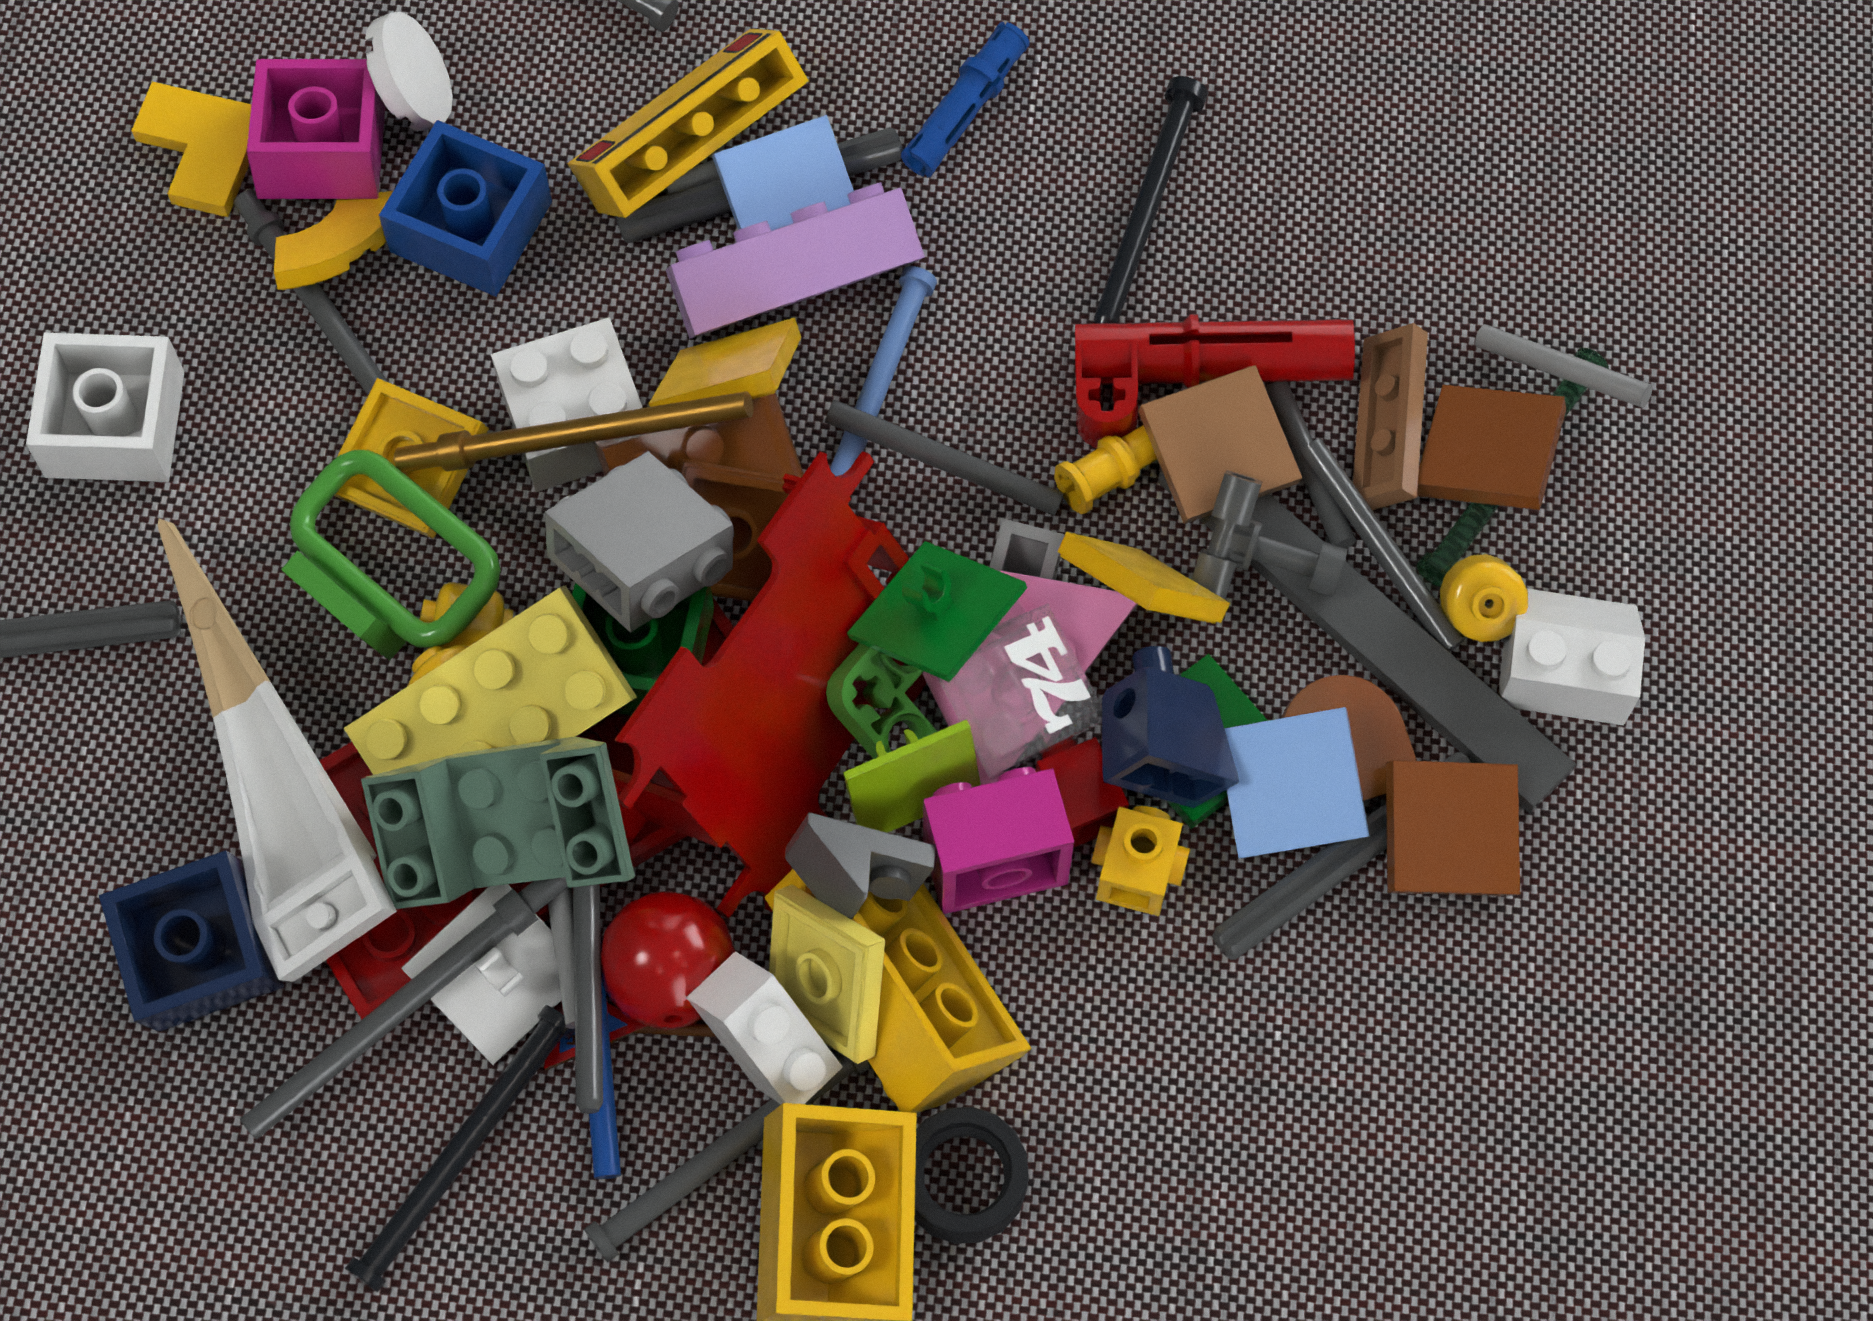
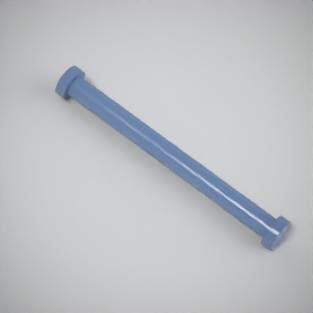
M908 266L902 271L899 279V284L902 287L901 293L854 407L876 417L925 297L933 294L937 284L935 276L920 267ZM845 431L830 467L831 472L835 476L844 474L852 466L859 454L864 451L868 440Z

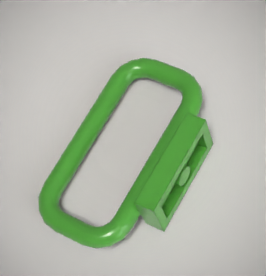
M352 450L337 456L303 492L293 508L290 520L291 536L302 553L297 550L281 570L360 639L389 661L406 642L419 648H431L451 642L466 629L484 608L498 587L501 569L498 555L491 545L385 457L373 451ZM358 474L367 475L473 563L475 572L472 581L438 620L433 622L419 620L317 533L315 527L317 516L351 477Z

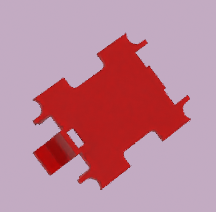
M862 451L852 466L839 476H835L831 472L827 461V453L824 452L817 454L802 477L785 473L782 478L785 482L782 489L789 495L757 539V542L772 562V572L769 579L709 663L702 666L688 648H679L615 738L617 742L629 744L633 750L635 760L632 775L612 768L628 847L647 820L722 848L725 843L745 866L716 908L723 917L728 919L744 897L756 891H759L764 899L765 910L772 912L764 897L793 869L785 859L787 844L809 812L828 817L818 804L819 791L855 739L834 715L828 705L826 695L828 681L833 672L859 644L851 640L847 632L884 590L883 585L868 565L892 572L885 581L888 585L909 560V557L884 523L856 516L848 505L851 500V494L875 462L867 452ZM892 657L893 661L896 662L898 665L902 666L905 664L904 662ZM923 674L905 692L913 703L927 683ZM854 681L852 685L856 688L857 695L852 700L853 704L870 705L863 696V690L868 684L866 681ZM659 769L680 793L649 781Z

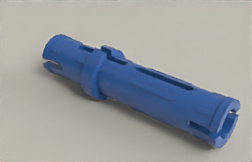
M1000 22L976 56L968 57L959 68L960 77L955 82V85L941 100L914 139L901 152V159L909 169L924 177L926 175L927 178L931 177L945 155L976 117L975 115L989 98L998 96L1004 88L1003 79L1008 74V71L1030 46L1028 37L1021 29L1012 23L1007 22L1005 25L1004 22Z

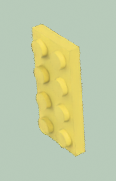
M565 585L559 587L344 727V730L372 774L375 775L462 752L575 737L633 701L637 696Z

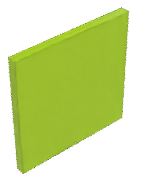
M967 719L919 740L912 730L906 729L904 730V736L907 745L887 753L882 741H878L876 743L877 758L843 772L856 825L888 833L923 818V799L933 797V793L939 788L959 782L970 783L972 787L980 786L981 782L972 731Z

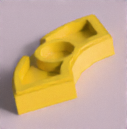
M393 191L379 192L378 199H337L333 210L319 223L297 233L276 237L274 276L277 289H294L328 280L350 269L349 263L361 257L369 248L371 251L376 252L386 242L379 214Z

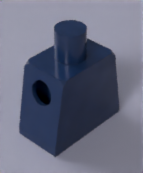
M1149 646L1135 652L1132 657L1134 673L1108 688L1102 697L1103 781L1190 808L1201 805L1239 783L1238 773L1214 692L1206 684L1174 674L1171 651L1168 648Z

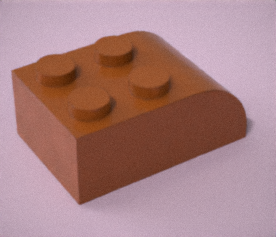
M776 392L752 399L754 410L752 417L593 442L605 476L615 467L625 465L647 451L668 469L672 468L677 470L680 458L782 476L787 473L802 477L804 473Z

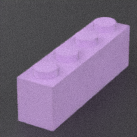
M876 183L848 193L850 205L828 212L825 201L790 213L793 224L771 231L768 221H763L733 232L736 240L734 244L713 250L711 241L707 240L676 251L679 262L670 265L666 269V273L689 339L912 264L924 258L925 255L902 188L884 192L882 183Z

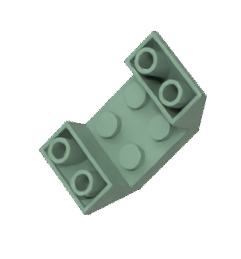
M575 736L462 752L361 779L385 887L396 909L449 903L474 888L566 877L568 888L629 881L635 877L607 745L604 742Z

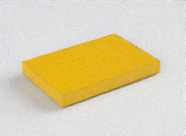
M795 317L680 350L651 398L649 406L653 407L746 391L749 392L752 399L774 394L801 340V334Z

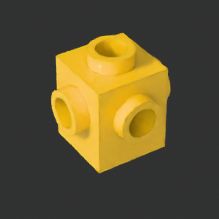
M1136 806L1133 810L1119 807L1114 827L1110 828L1101 825L1091 863L1103 866L1096 900L1160 916L1167 885L1169 883L1181 887L1190 848L1178 845L1183 823L1172 821L1166 812L1154 807Z

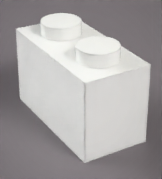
M736 951L686 997L755 1087L780 1105L782 1103L805 1104L843 1068L775 976Z

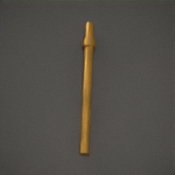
M746 391L473 436L466 430L439 435L435 442L396 448L394 461L396 467L402 472L439 466L445 471L472 468L477 460L749 418L753 415V401L749 392Z

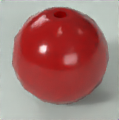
M673 891L655 892L624 906L605 930L601 942V978L610 1000L629 1019L662 1030L680 1029L702 1019L686 997L736 950L725 921L709 904L697 897Z

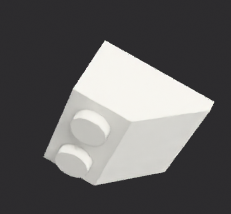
M1527 588L1529 606L1527 612L1522 615H1516L1512 634L1504 638L1498 695L1512 708L1624 726L1640 698L1645 635L1637 605Z

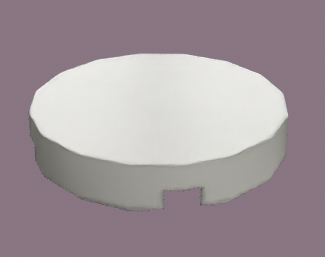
M391 12L373 20L366 31L365 39L372 40L373 51L366 53V62L375 89L387 109L398 119L407 117L411 121L409 128L415 131L432 128L436 120L445 122L451 114L453 95L449 74L442 56L430 35L414 18L403 12Z

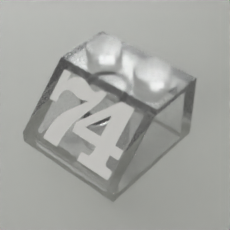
M1048 603L997 624L950 682L937 677L959 721L967 719L971 726L975 752L988 777L991 779L999 777L1003 773L1102 723V705Z

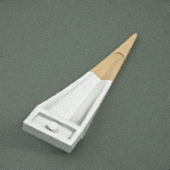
M159 518L158 530L197 655L223 759L244 865L252 922L278 979L294 982L397 912L373 862L377 855L176 526L174 523Z

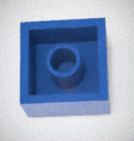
M436 120L379 214L389 251L497 297L552 203L545 164Z

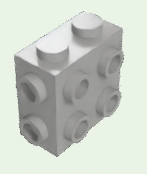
M649 451L625 465L615 467L605 477L574 495L562 498L554 507L545 511L547 557L629 632L634 631L653 618L663 617L677 603L705 586L708 587L716 584L727 572L732 570L734 528L728 515L720 507L710 505L689 487V484L680 472L672 468L668 469Z

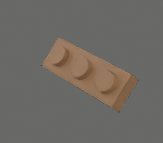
M1414 323L1364 338L1353 484L1372 510L1417 498L1428 333Z

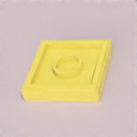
M792 884L775 891L769 972L775 976L826 1045L857 1064L874 1057L885 939Z

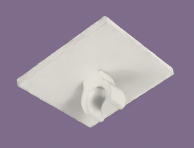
M508 884L487 887L401 969L413 979L496 911L492 905L511 891L512 888ZM536 914L535 916L538 920L518 937L514 932L509 934L431 998V1001L492 1065L540 1021L537 1015L545 1005L554 1008L562 1000L552 931Z

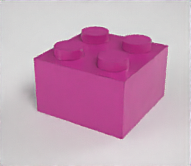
M256 59L247 156L257 199L379 198L385 104L375 89L368 71L367 59Z
M1032 767L1016 768L1000 775L997 782L972 787L967 782L953 783L936 790L933 793V797L923 799V842L935 845V862L931 875L943 914L1068 885L1074 839L1053 768L1036 772Z

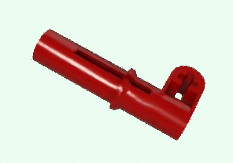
M1190 314L1183 322L1075 324L1076 425L1078 433L1087 444L1097 448L1098 440L1105 436H1118L1122 438L1134 431L1137 427L1138 384L1183 383L1187 388L1199 385V383H1205L1256 365L1263 382L1353 381L1355 368L1353 320L1199 322L1198 314ZM1113 384V410L1102 411L1101 385Z

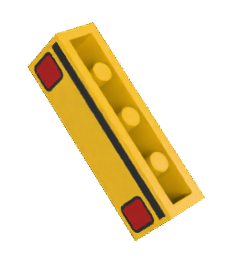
M749 29L567 164L598 213L626 218L809 82L779 30Z

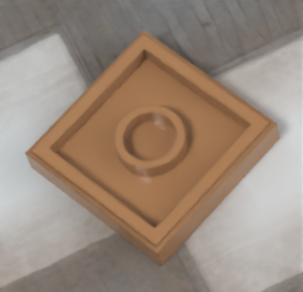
M1256 365L1142 404L1138 410L1184 524L1212 515L1226 470L1263 481L1258 498L1296 485L1302 479Z

